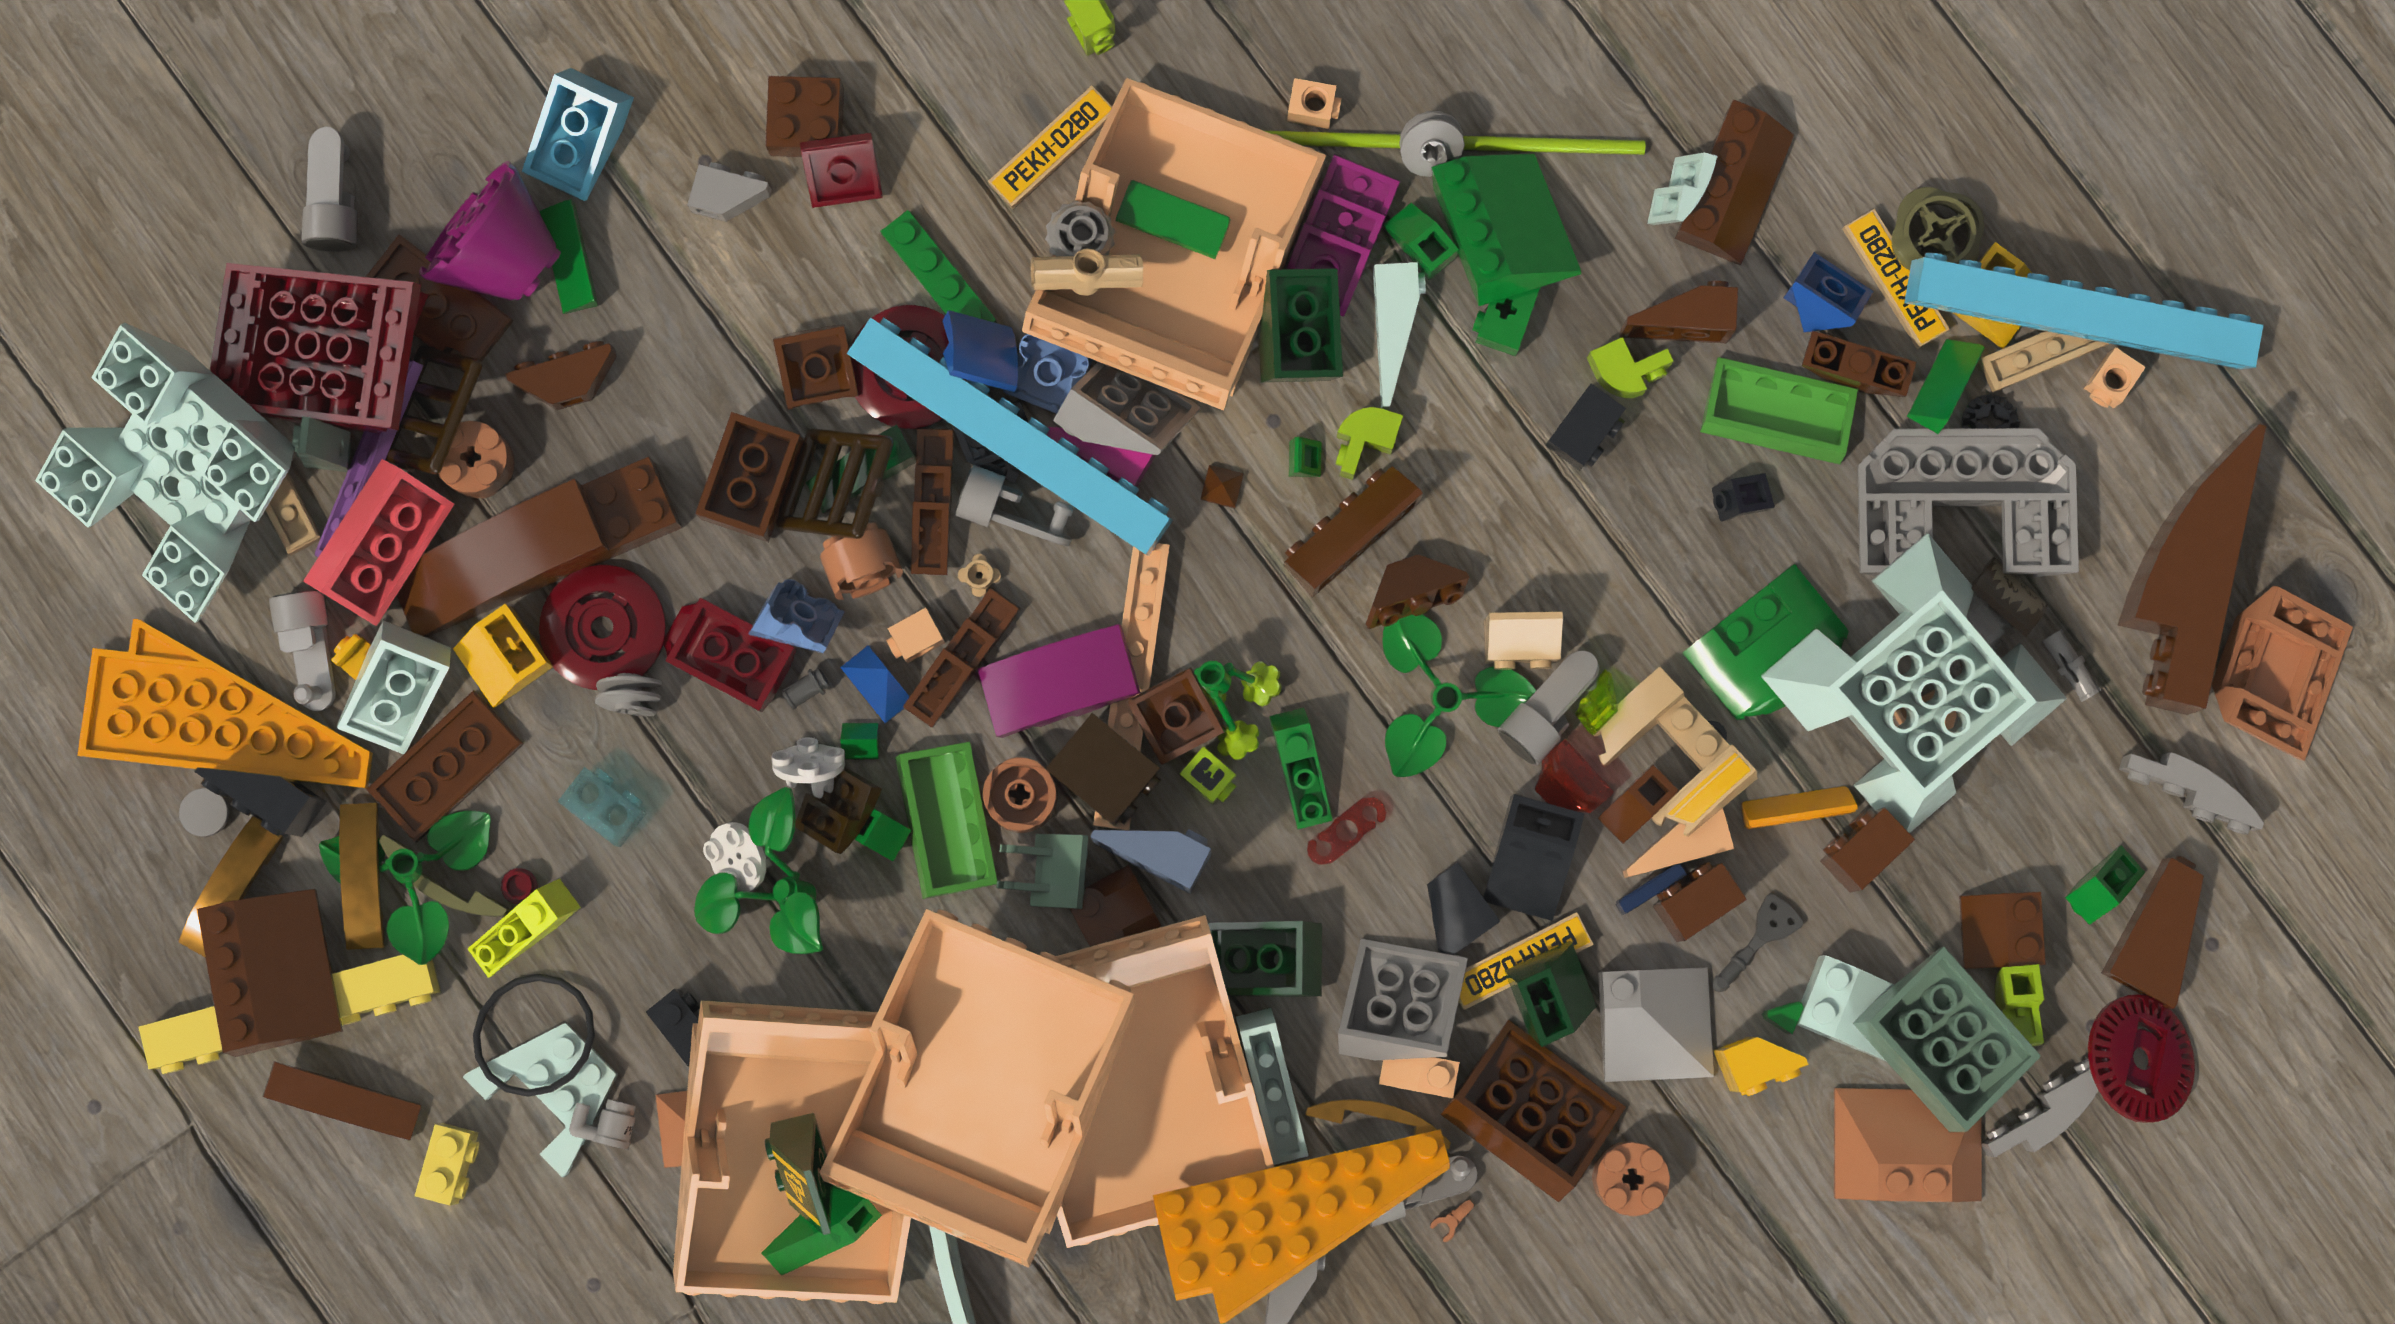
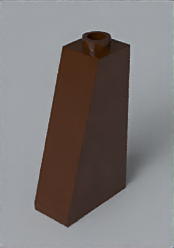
M2176 856L2175 859H2162L2101 972L2139 995L2149 996L2160 1001L2168 1009H2175L2179 1000L2204 875L2195 871L2196 865L2181 856Z

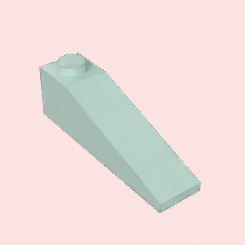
M1418 262L1374 264L1373 283L1381 409L1388 411L1420 294L1426 293L1425 273H1418Z
M1268 1008L1237 1016L1236 1020L1273 1164L1276 1165L1309 1156L1272 1009Z

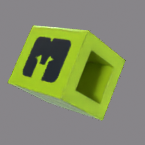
M1205 747L1201 748L1180 773V777L1212 805L1217 799L1224 802L1237 787L1232 782L1236 778V774Z

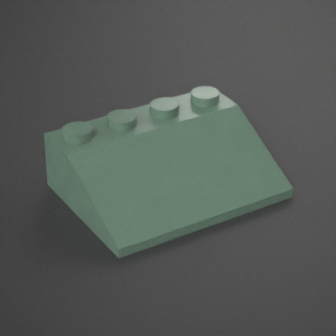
M1945 947L1939 948L1877 998L1853 1022L1856 1028L1949 1132H1967L2041 1057Z

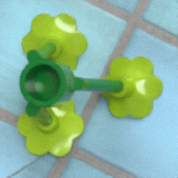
M1217 661L1205 662L1200 668L1194 670V674L1197 676L1198 682L1204 688L1212 704L1217 705L1227 725V731L1218 735L1220 742L1217 749L1222 756L1230 755L1234 760L1242 759L1247 752L1255 751L1258 748L1259 741L1257 737L1260 732L1255 724L1247 725L1242 720L1233 721L1224 703L1227 698L1226 692L1231 686V677L1234 676L1241 679V683L1244 686L1243 698L1246 701L1255 702L1259 706H1266L1270 703L1272 697L1279 695L1282 686L1278 681L1280 671L1276 666H1268L1262 661L1254 663L1251 671L1247 672L1235 668L1232 663H1227L1223 666Z

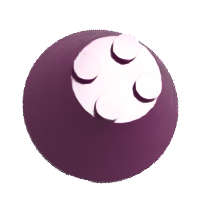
M505 161L485 178L488 183L480 194L477 195L475 192H472L441 231L425 257L430 261L428 268L426 269L422 266L419 270V275L425 280L509 300H519L523 295L529 297L536 290L541 282L537 276L544 267L549 269L559 258L561 251L556 248V243L515 165L510 161Z

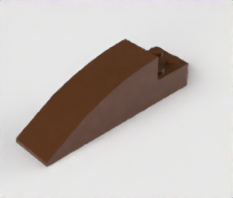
M2259 424L2241 434L2181 496L2153 539L2128 591L2118 626L2160 635L2159 639L2154 640L2150 651V660H2154L2152 674H2147L2143 684L2142 693L2147 696L2145 702L2147 706L2185 715L2207 708L2264 440L2265 425Z
M648 456L583 485L574 478L447 540L421 556L398 592L397 597L411 631L427 638L505 603L558 582L580 569L595 566L682 529V526L657 466Z

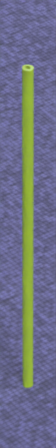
M1265 131L1277 134L1286 140L1302 146L1400 148V134ZM1463 136V150L1645 155L1646 148L1645 140Z

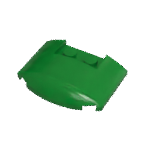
M1793 564L1682 652V654L1736 721L1745 720L1744 716H1764L1785 707V704L1761 677L1764 672L1815 629H1818L1840 649L1844 639H1847L1849 630L1798 567Z

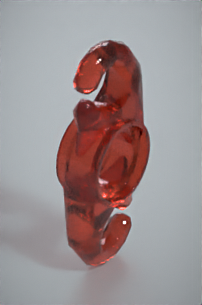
M1375 797L1362 798L1338 816L1327 830L1318 833L1317 836L1318 840L1326 841L1330 844L1331 851L1326 856L1319 855L1316 851L1317 842L1311 839L1307 845L1310 859L1319 865L1331 864L1355 846L1368 831L1376 827L1374 821H1368L1363 817L1365 807H1374L1377 810V821L1381 823L1385 821L1386 809L1381 800ZM1348 820L1356 825L1357 835L1353 840L1342 841L1338 838L1336 827L1340 822Z

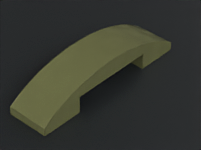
M382 835L379 840L388 858L398 849H409L415 855L418 854L391 836ZM421 873L419 879L413 882L414 887L428 897L459 911L489 917H505L512 911L480 891H475L470 901L424 873Z

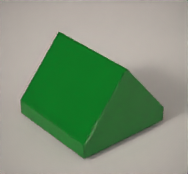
M1294 437L1289 441L1288 477H1321V441L1303 437Z
M842 723L840 742L841 748L845 751V760L879 759V723Z
M1800 1001L1764 1010L1762 1016L1763 1019L1784 1033L1793 1034L1804 1007Z

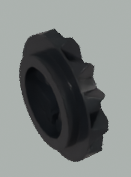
M1993 393L1976 397L1967 405L1962 415V429H1989L1988 425L1977 421L1987 418L1991 408L1995 419L2005 421V423L1997 425L1994 429L2019 428L2021 422L2018 418L2017 408L2008 401L2007 397H2001Z

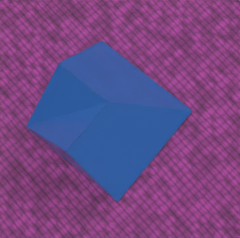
M1813 252L1783 298L1798 308L1803 332H1812V330L1820 331L1853 326L1874 291Z

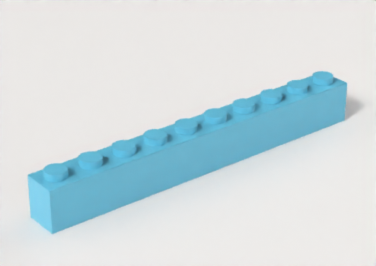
M1925 253L1924 258L1911 261L1904 302L1906 304L2235 369L2256 368L2263 325L2251 323V317L2247 315L2229 314V317L2226 318L2217 316L2218 310L2212 308L2196 307L2195 311L2184 309V303L2163 300L2161 305L2151 303V297L2147 295L2129 294L2128 298L2116 296L2117 290L2112 288L2095 287V291L2083 289V283L2077 281L2062 280L2061 284L2049 282L2050 277L2047 275L2028 273L2026 278L2016 276V270L2012 268L1995 266L1993 271L1981 269L1982 263L1977 261L1960 260L1959 264L1947 262L1946 255L1937 253Z
M884 317L880 323L872 318L869 319L847 352L849 356L1145 555L1150 556L1173 521L1166 516L1169 508L1152 497L1148 503L1136 496L1139 488L1122 477L1118 483L1106 475L1109 471L1108 467L1093 457L1087 463L1076 455L1080 450L1078 447L1063 437L1057 443L1046 435L1050 429L1033 417H1031L1028 423L1017 416L1020 410L1017 406L1003 397L999 402H996L987 396L990 388L984 384L973 381L968 383L962 378L949 375L943 357L938 363L928 356L931 349L914 337L909 343L899 337L898 334L901 329Z

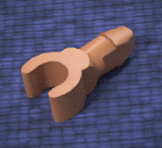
M1469 1199L1464 1201L1447 1215L1434 1218L1430 1223V1228H1435L1439 1223H1446L1449 1226V1232L1442 1238V1241L1448 1242L1453 1238L1455 1228L1473 1209L1474 1204Z

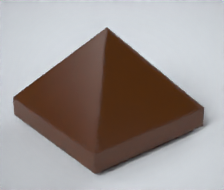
M1209 465L1200 500L1235 509L1244 473Z

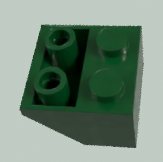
M1571 941L1505 970L1527 1031L1541 1047L1574 1033L1596 1008L1595 1001Z

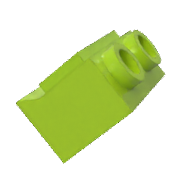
M1064 0L1066 7L1071 13V16L1066 18L1087 56L1094 52L1097 55L1103 54L1115 46L1113 41L1115 34L1114 16L1105 0Z

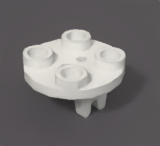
M812 737L801 738L797 740L796 746L772 753V769L776 776L786 780L787 786L795 788L797 783H811L813 796L822 798L823 790L829 793L833 791L834 777L840 774L845 767L844 749L818 744V740Z
M729 822L718 826L711 834L710 841H707L703 847L704 855L710 861L715 874L728 873L737 878V892H749L757 889L764 880L766 868L772 866L770 860L766 859L763 848L752 842L749 828L740 823Z

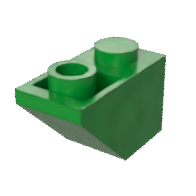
M1412 203L1383 225L1413 262H1418V268L1421 272L1425 273V277L1428 280L1457 258L1459 248L1436 221Z

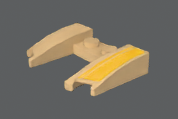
M1658 667L1620 701L1592 731L1594 737L1602 735L1606 753L1599 755V758L1604 768L1657 724L1670 736L1701 772L1672 797L1652 817V820L1659 826H1663L1666 818L1684 824L1686 827L1683 833L1685 836H1690L1757 780V770L1733 744L1729 745L1687 700L1683 690L1661 667Z

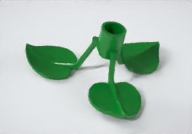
M1412 614L1399 619L1390 626L1384 627L1382 637L1383 651L1389 664L1402 673H1409L1420 665L1435 686L1430 695L1431 702L1435 708L1426 718L1425 722L1415 714H1405L1393 720L1386 731L1385 749L1392 774L1395 777L1417 775L1432 767L1442 757L1446 747V735L1440 728L1430 726L1442 711L1452 712L1460 706L1462 700L1477 699L1475 702L1477 716L1487 725L1499 727L1520 703L1525 704L1531 698L1536 689L1519 673L1513 670H1495L1494 666L1485 668L1476 675L1475 688L1477 692L1461 693L1456 685L1448 682L1441 683L1425 662L1434 659L1439 654L1442 645L1441 632L1431 619L1424 615L1414 616Z
M783 787L763 798L754 807L749 819V834L752 842L757 846H765V854L788 877L776 882L773 893L737 892L738 882L734 875L728 873L714 874L704 882L698 891L694 914L696 922L704 930L713 934H723L730 931L739 919L741 908L738 899L748 898L777 901L780 904L781 910L772 917L769 926L773 943L777 948L785 952L811 954L823 950L820 938L819 909L815 901L816 889L812 883L799 880L800 873L793 871L773 851L780 852L786 850L794 835L796 815L795 801L791 788Z
M461 811L444 816L430 828L427 835L428 844L437 851L435 854L419 852L415 855L409 849H398L390 855L389 859H386L383 865H380L384 861L386 854L379 842L380 838L378 839L379 872H385L389 869L397 881L405 884L413 907H399L392 913L387 923V935L392 946L399 953L418 965L427 964L439 954L449 933L448 915L441 904L435 901L419 904L413 882L421 876V862L437 861L443 857L445 864L453 870H469L477 866L484 859L489 848L491 817L488 813ZM339 836L321 841L319 849L325 867L332 877L341 884Z

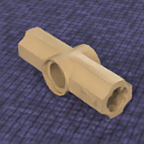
M1088 248L1078 251L1075 256L1032 257L1031 284L1034 290L1072 289L1075 293L1084 296L1093 295L1099 288L1142 287L1143 261L1140 254L1101 255L1100 252Z

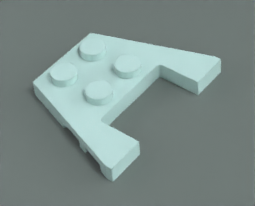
M564 1023L487 1062V1065L492 1074L505 1083L515 1074L529 1089L549 1086L571 1071L582 1056L586 1041L568 1023ZM591 1048L589 1059L574 1079L554 1092L536 1095L565 1124V1129L540 1153L562 1178L569 1174L573 1166L572 1164L586 1140L572 1136L569 1131L576 1103L590 1106L586 1124L592 1125L618 1076V1073L593 1048ZM480 1066L463 1076L485 1100H489L500 1089L485 1077Z

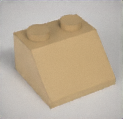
M1563 612L1489 613L1484 620L1485 664H1494L1495 670L1516 669L1515 663H1530V669L1552 668V663H1557L1561 659Z

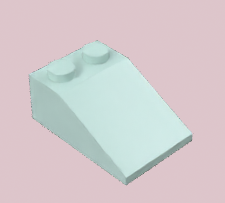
M383 620L366 654L337 724V729L405 754L450 667L451 647Z
M1827 955L1819 956L1801 1000L1804 1008L1797 1026L1886 1061L1856 1028L1853 1022L1894 984Z

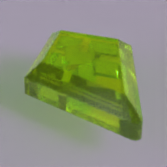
M1606 669L1602 671L1597 679L1598 684L1596 688L1589 691L1587 696L1580 701L1579 708L1575 713L1586 730L1593 736L1618 712L1612 674Z

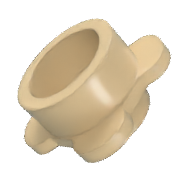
M976 554L966 568H961L958 571V579L960 582L967 583L970 586L974 596L983 597L986 594V589L992 583L1000 581L1001 573L997 568H992L987 563L985 555ZM978 572L983 574L981 579L976 578Z

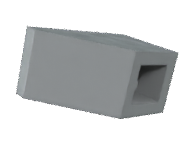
M711 162L709 167L699 164L687 206L694 214L727 222L769 198L772 189L768 182L764 181L765 177L745 171L742 176L730 173L731 169L719 163Z

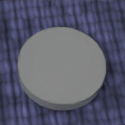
M207 788L196 789L186 795L181 802L179 808L181 824L193 835L200 837L213 836L220 832L228 821V803L221 794L217 795Z

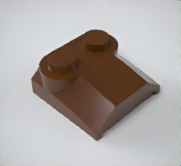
M845 324L793 332L773 339L788 410L811 403L859 396L852 358L847 354L850 348Z
M1191 667L1127 701L1161 765L1227 731L1219 709L1212 704Z
M1129 865L1086 887L1083 895L1082 909L1069 908L1090 947L1162 927Z

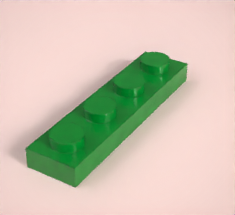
M909 210L905 211L880 231L884 239L945 315L950 310L997 323L995 317Z

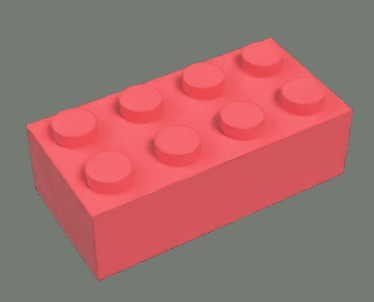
M381 459L303 582L377 626L455 504L401 468Z

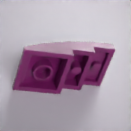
M1334 154L1286 269H1338L1340 315L1344 317L1401 181Z
M1119 624L1044 645L978 668L995 734L999 738L1007 737L1033 726L1043 727L1069 716L1078 717L1141 693L1123 629Z

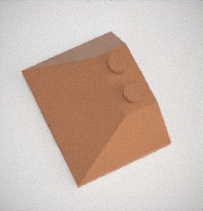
M2278 586L2271 587L2236 616L2211 685L2224 722L2299 760L2305 761L2353 626Z
M1834 1088V1198L1915 1202L1982 1201L1981 1118L1967 1132H1949L1911 1089Z

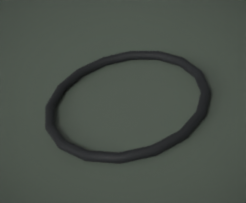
M544 974L515 978L494 991L479 1011L473 1032L475 1059L485 1077L504 1092L526 1097L554 1092L574 1079L589 1059L595 1038L593 1012L581 991L563 978ZM536 981L557 984L574 995L585 1012L588 1035L582 1056L567 1075L549 1086L524 1089L507 1085L492 1074L482 1056L480 1034L486 1014L500 996L517 985Z

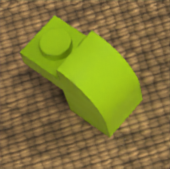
M1623 337L1590 351L1587 356L1589 365L1598 383L1607 392L1622 398L1642 396L1647 390L1643 379L1646 378L1648 383H1651L1668 374L1666 369L1674 362L1667 348L1635 363Z
M1376 407L1362 408L1351 413L1340 425L1336 436L1338 439L1349 442L1348 446L1341 444L1335 465L1342 466L1339 476L1353 480L1363 447L1391 455L1403 415Z
M2039 964L2002 967L1997 974L1995 983L1996 1006L2032 1046H2041L2044 1043L2039 1006L2044 1001Z

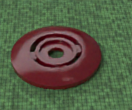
M901 305L884 310L872 317L878 323L884 317L899 327L901 331L898 335L912 332L911 337L902 339L909 343L914 337L931 349L928 356L939 363L942 357L944 358L943 353L949 341L942 322L945 315L924 306ZM867 322L858 331L851 346L853 345V343L855 342V340L857 339V337L859 336ZM852 358L859 394L855 398L866 413L875 420L891 427L897 424L899 429L925 428L943 420V418L918 401H907L908 395Z
M595 565L569 574L553 588L542 608L539 634L545 655L553 665V668L563 678L582 688L597 690L596 683L600 679L614 677L620 673L644 676L651 669L663 648L666 635V620L657 594L641 577L621 567ZM603 592L614 594L611 600L597 598L586 602L584 605H581L580 600L588 595ZM599 617H607L613 623V631L606 638H597L592 632V624ZM621 649L626 652L621 657L609 662L598 663L592 662L591 659L593 655L601 657L610 656Z
M2139 994L2117 998L2102 1008L2089 1034L2088 1059L2093 1080L2104 1100L2117 1113L2135 1122L2154 1123L2168 1119L2176 1114L2185 1104L2191 1093L2195 1075L2193 1048L2186 1029L2172 1010L2163 1006V1003ZM2138 1025L2145 1027L2150 1032L2143 1029H2138ZM2137 1048L2143 1049L2148 1056V1065L2144 1070L2138 1068L2134 1062L2133 1055ZM2136 1089H2145L2146 1094H2144V1093H2142V1092H2140V1091H2138V1090H2136Z

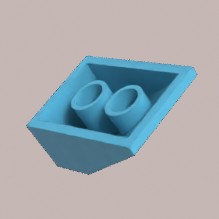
M572 68L554 74L522 172L586 201L624 128L634 97Z

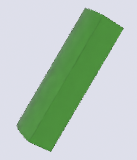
M1718 357L1700 432L1840 465L1847 452L1858 389Z
M970 742L909 752L895 757L908 827L911 830L910 837L922 899L996 885L997 876Z

